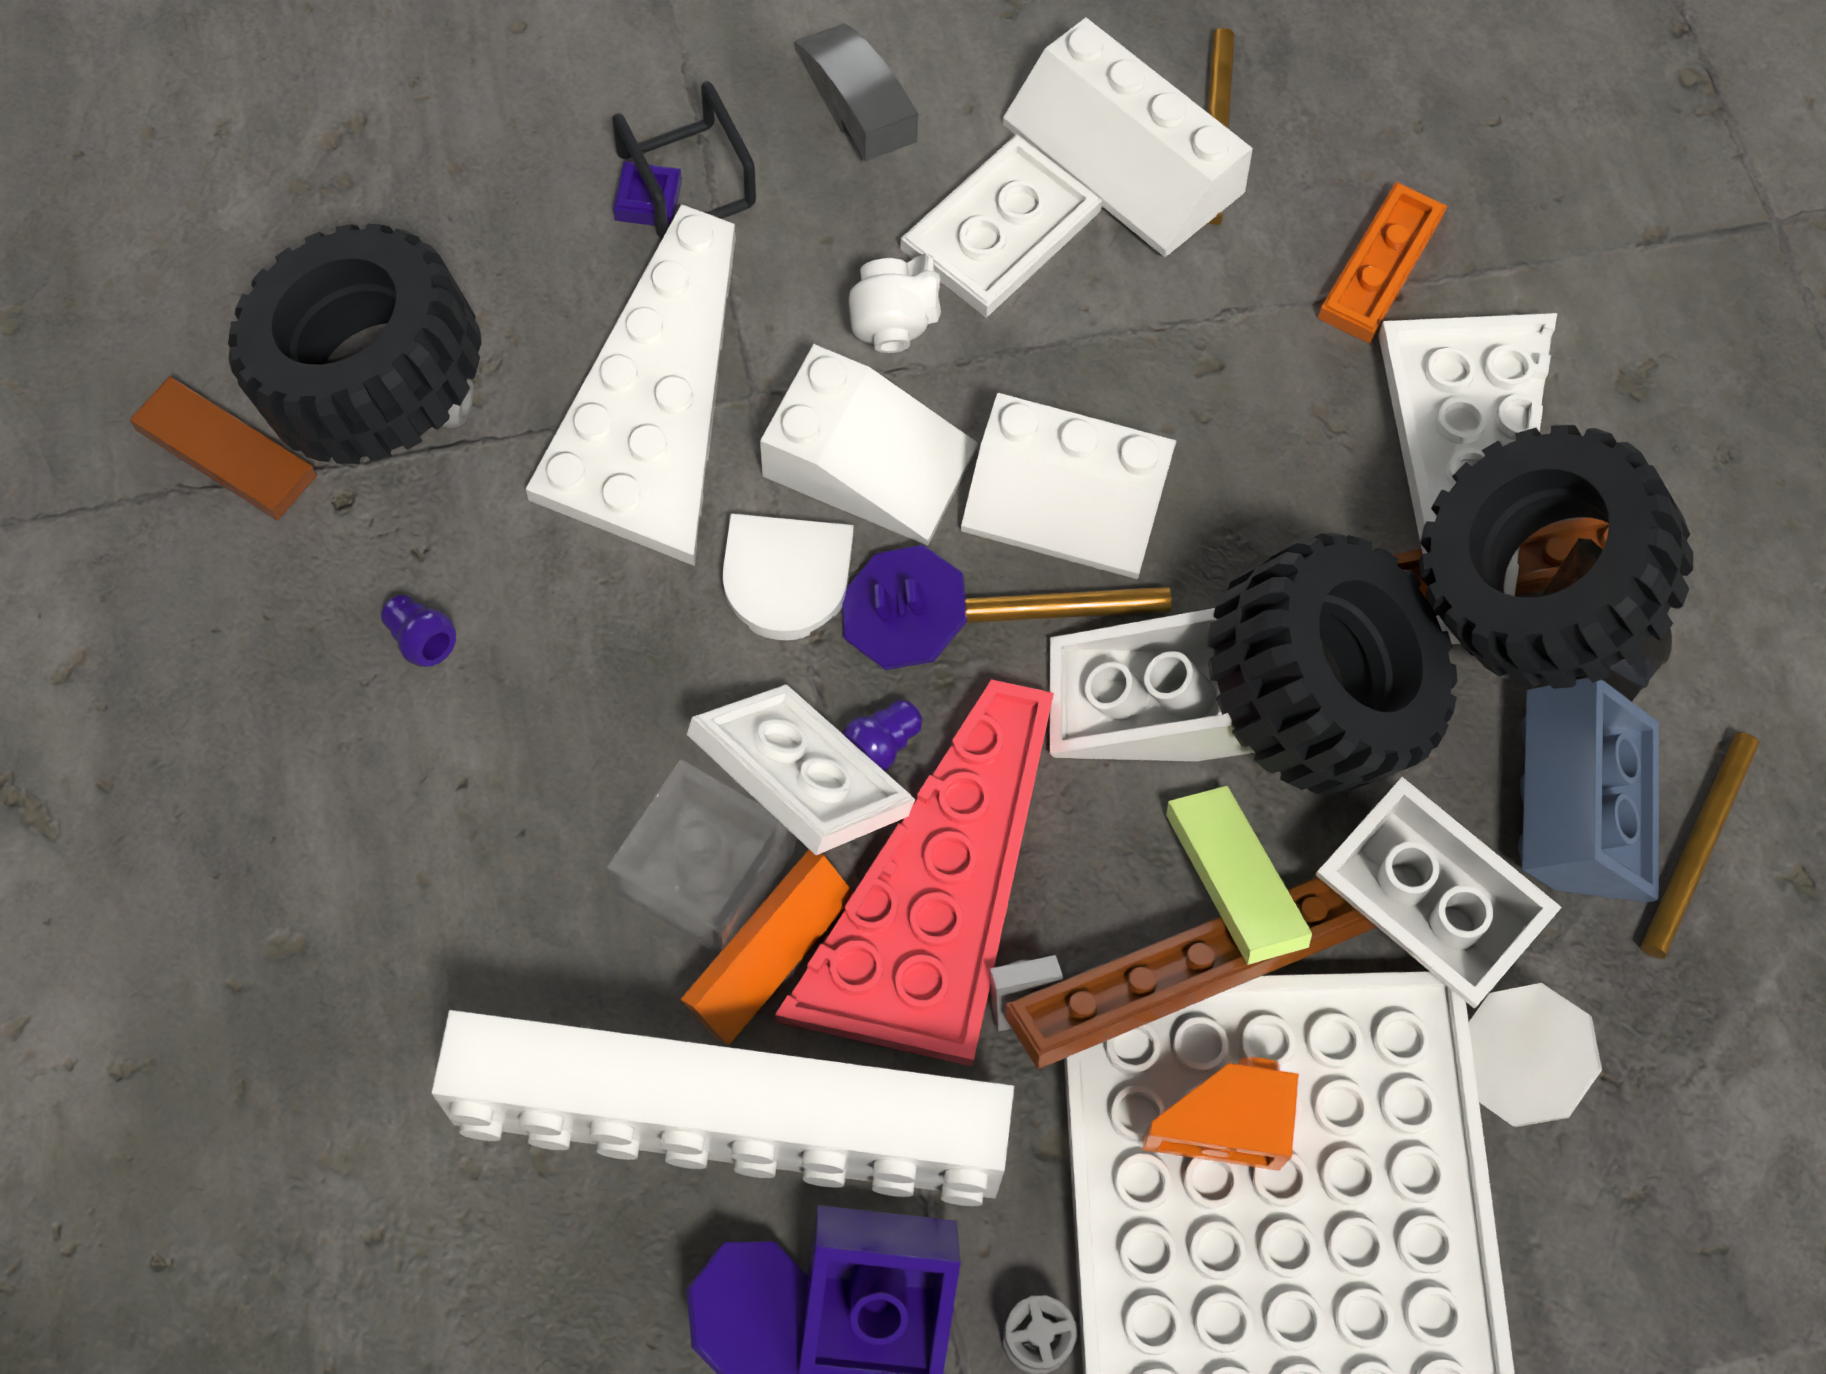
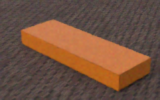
M1395 182L1323 303L1318 319L1370 344L1443 219L1448 206Z
M810 849L804 854L680 999L709 1033L723 1044L729 1046L842 912L853 895L852 890L824 854L815 855Z

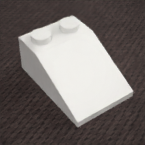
M813 344L760 440L762 477L928 546L977 450L978 443L869 366Z
M1215 608L1050 637V692L1054 693L1050 709V754L1054 758L1203 761L1255 753L1250 746L1242 747L1231 732L1236 727L1228 713L1222 715L1216 701V697L1220 695L1217 681L1210 680L1208 662L1210 657L1214 656V649L1207 647L1210 625L1217 620L1213 617Z

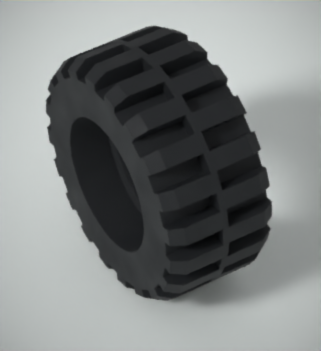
M367 223L366 228L362 230L354 224L337 226L336 233L325 236L323 233L317 232L304 238L306 244L292 251L290 247L286 248L275 256L277 261L275 265L268 271L262 268L252 279L251 286L253 289L250 294H242L235 309V316L238 321H231L228 345L230 347L228 360L231 372L237 378L239 387L282 442L292 450L302 451L306 457L318 461L329 462L332 457L337 464H360L361 457L368 456L371 461H378L392 457L391 450L404 446L408 450L421 443L423 440L420 436L433 427L435 430H438L449 420V409L453 404L460 406L469 392L470 386L466 380L475 378L480 361L478 352L482 342L480 328L475 321L476 315L434 248L430 244L423 243L418 236L405 230L396 228L393 231L390 226ZM387 324L381 334L360 352L344 360L325 364L332 352L352 335L376 325Z
M1576 425L1551 426L1550 434L1541 435L1536 427L1515 433L1516 441L1502 446L1500 441H1496L1484 448L1482 452L1485 456L1473 466L1466 462L1452 476L1456 483L1449 492L1443 489L1440 491L1431 507L1437 516L1435 522L1427 521L1423 527L1420 544L1427 553L1422 554L1419 560L1421 579L1428 586L1426 596L1433 610L1469 654L1475 656L1483 667L1497 676L1508 674L1515 683L1525 686L1536 687L1540 685L1541 679L1544 677L1553 689L1570 688L1576 685V677L1587 675L1592 683L1612 676L1610 666L1623 659L1627 661L1629 666L1646 654L1641 646L1651 636L1657 640L1663 638L1673 625L1667 614L1671 607L1675 609L1683 607L1690 588L1682 576H1688L1693 571V550L1687 542L1690 532L1685 518L1655 467L1648 464L1642 452L1629 442L1617 443L1612 433L1596 428L1587 429L1584 436H1582ZM1576 517L1594 518L1609 523L1608 536L1601 555L1592 568L1577 582L1559 592L1542 597L1522 598L1504 594L1505 574L1513 555L1521 544L1536 531L1551 523Z
M1320 533L1313 538L1307 537L1243 571L1230 582L1228 590L1221 594L1213 617L1217 620L1211 623L1207 647L1214 649V656L1210 657L1208 662L1210 680L1217 681L1220 695L1216 697V701L1222 715L1228 713L1236 727L1231 732L1242 747L1250 746L1256 753L1254 761L1270 773L1279 771L1281 773V781L1301 790L1307 788L1308 791L1315 794L1333 795L1338 792L1347 793L1419 764L1429 757L1432 749L1440 744L1449 726L1446 722L1450 721L1455 709L1457 697L1451 694V689L1457 683L1456 664L1450 663L1448 652H1450L1453 646L1448 631L1442 632L1436 617L1438 614L1433 610L1429 600L1420 591L1419 587L1422 583L1413 572L1399 568L1397 566L1398 558L1387 550L1381 548L1372 550V542L1351 535ZM1321 640L1328 647L1337 662L1345 689L1334 676L1326 660Z

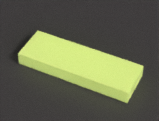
M1224 786L1168 801L1166 816L1247 965L1309 948L1312 932L1229 787Z

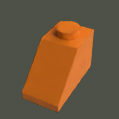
M1259 1057L1241 1058L1238 1060V1064L1228 1063L1151 1122L1143 1136L1142 1150L1280 1171L1292 1157L1299 1073L1280 1071V1064L1278 1062Z

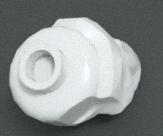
M923 253L908 263L894 258L877 259L861 267V281L851 289L849 295L851 329L860 341L874 345V349L878 352L896 353L909 348L910 340L924 333L928 324L938 322L941 314L938 298L940 275L934 272L933 269L934 256Z

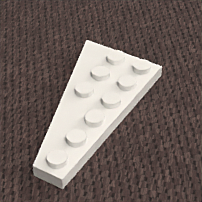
M681 204L525 489L528 501L695 566L699 518L702 513L704 497L703 486L706 462L709 457L718 384L719 357L724 336L726 300L729 295L736 239L735 224Z
M1557 313L1383 321L1378 337L1420 541L1425 523L1427 521L1435 522L1437 516L1431 507L1442 489L1447 492L1452 489L1456 483L1452 476L1466 462L1473 466L1485 456L1482 450L1496 441H1500L1502 446L1516 441L1515 433L1536 427L1540 431L1543 411L1541 403L1545 379L1549 371L1551 358L1549 351L1551 337L1555 330ZM1421 545L1422 553H1427V551ZM1519 548L1507 567L1504 579V594L1515 596L1519 565L1517 564ZM1436 616L1442 632L1448 631L1451 643L1461 644L1447 628L1443 620Z

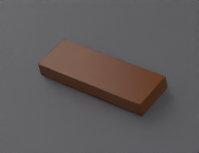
M171 376L165 380L130 419L137 432L277 521L317 477L312 465Z

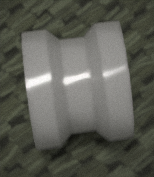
M1031 1296L1020 1301L1010 1312L1002 1332V1347L1008 1360L1019 1371L1027 1374H1048L1057 1370L1071 1354L1077 1338L1076 1323L1070 1310L1059 1300L1049 1296ZM1030 1342L1033 1346L1038 1347L1040 1355L1038 1354V1350L1036 1348L1031 1347L1028 1343H1022Z

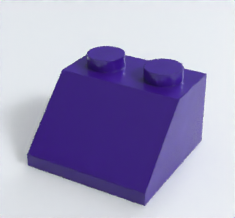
M817 1205L808 1271L799 1374H944L961 1264L957 1220Z

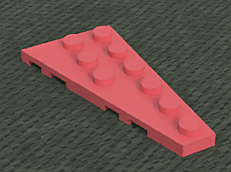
M991 679L953 738L951 747L932 776L929 775L918 792L917 799L912 806L909 816L904 818L901 824L898 823L845 905V911L824 944H820L809 961L804 975L791 995H787L776 1012L775 1022L973 1067L991 984L990 968L995 966L1054 693Z

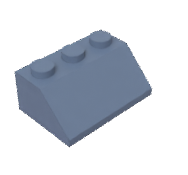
M1589 678L1576 680V685L1570 688L1553 689L1549 685L1527 690L1526 715L1521 722V732L1525 742V773L1520 779V794L1524 803L1523 833L1518 841V853L1522 862V870L1555 891L1646 903L1659 901V722L1603 680L1592 683Z

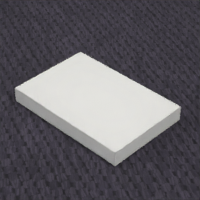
M1016 134L901 238L900 250L911 259L923 253L934 256L933 269L934 272L939 273L940 282L987 318L1101 212L1102 199Z
M783 685L699 714L691 719L687 736L815 855L906 818L910 814L915 801L912 795L788 685Z

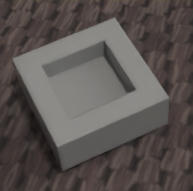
M1056 955L1034 960H1019L1009 965L990 968L992 1013L998 1032L1012 1029L1005 1018L1007 1003L1063 981V975Z

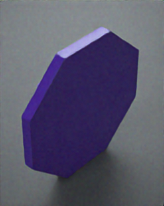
M924 545L876 553L847 587L843 601L844 639L884 670L934 662L968 621L963 573Z
M725 1242L720 1244L686 1288L691 1348L717 1374H798L808 1276L775 1242Z

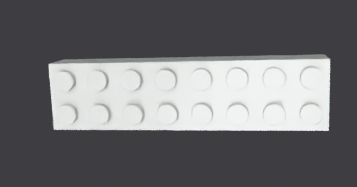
M449 1010L431 1094L453 1125L460 1126L459 1133L477 1140L499 1141L502 1132L529 1135V1144L550 1150H568L570 1141L596 1144V1152L598 1154L617 1159H637L639 1150L666 1154V1163L683 1168L704 1169L707 1166V1160L735 1163L734 1171L736 1173L750 1177L773 1178L775 1177L776 1169L804 1173L803 1181L817 1186L843 1187L845 1178L873 1182L872 1190L884 1195L909 1197L913 1196L914 1188L942 1191L941 1200L947 1203L963 1206H980L983 1203V1197L996 1199L1005 1171L1014 1086Z

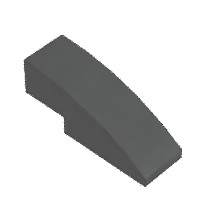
M844 23L795 41V50L841 132L848 130L865 162L917 142L918 112L887 64L856 30Z

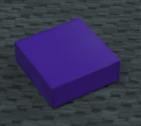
M624 161L613 208L615 221L656 226L653 198L636 164ZM649 165L664 194L668 226H670L675 216L682 184L681 169Z

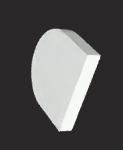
M731 514L723 566V586L727 603L733 612L749 626L751 631L762 637L775 640H796L810 635L811 631L819 628L833 616H836L843 606L848 587L854 525Z

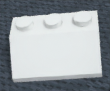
M997 393L980 446L961 524V531L1138 579L1176 440Z
M1403 777L1400 778L1316 873L1318 878L1474 1009L1562 908Z

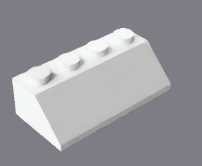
M1084 18L1045 48L1003 117V125L1013 134L1020 136L1102 199V206L1164 257L1168 256L1216 217V214L1222 212L1245 193L1253 148L1087 18Z

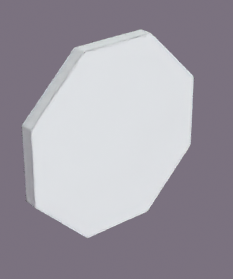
M1543 983L1489 993L1469 1021L1479 1102L1514 1127L1569 1118L1602 1071L1592 1016Z

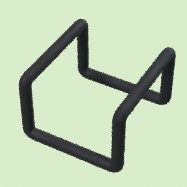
M705 81L701 85L703 120L637 143L625 117L621 113H616L612 118L617 155L622 159L633 158L653 198L657 234L661 238L664 237L669 228L665 197L643 153L710 129L715 121L714 112L743 165L745 198L706 213L723 219L751 208L756 202L755 165L714 85L710 81Z

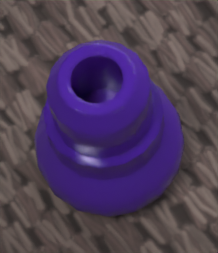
M407 595L394 596L383 605L381 621L391 631L393 639L398 642V649L407 662L419 667L434 666L441 663L452 652L456 643V629L450 617L436 609H428L425 605L416 603Z
M897 700L889 705L886 710L879 709L871 716L855 718L847 724L842 734L883 771H886L894 764L897 753L907 746V740L921 731L923 720L920 712L911 702Z

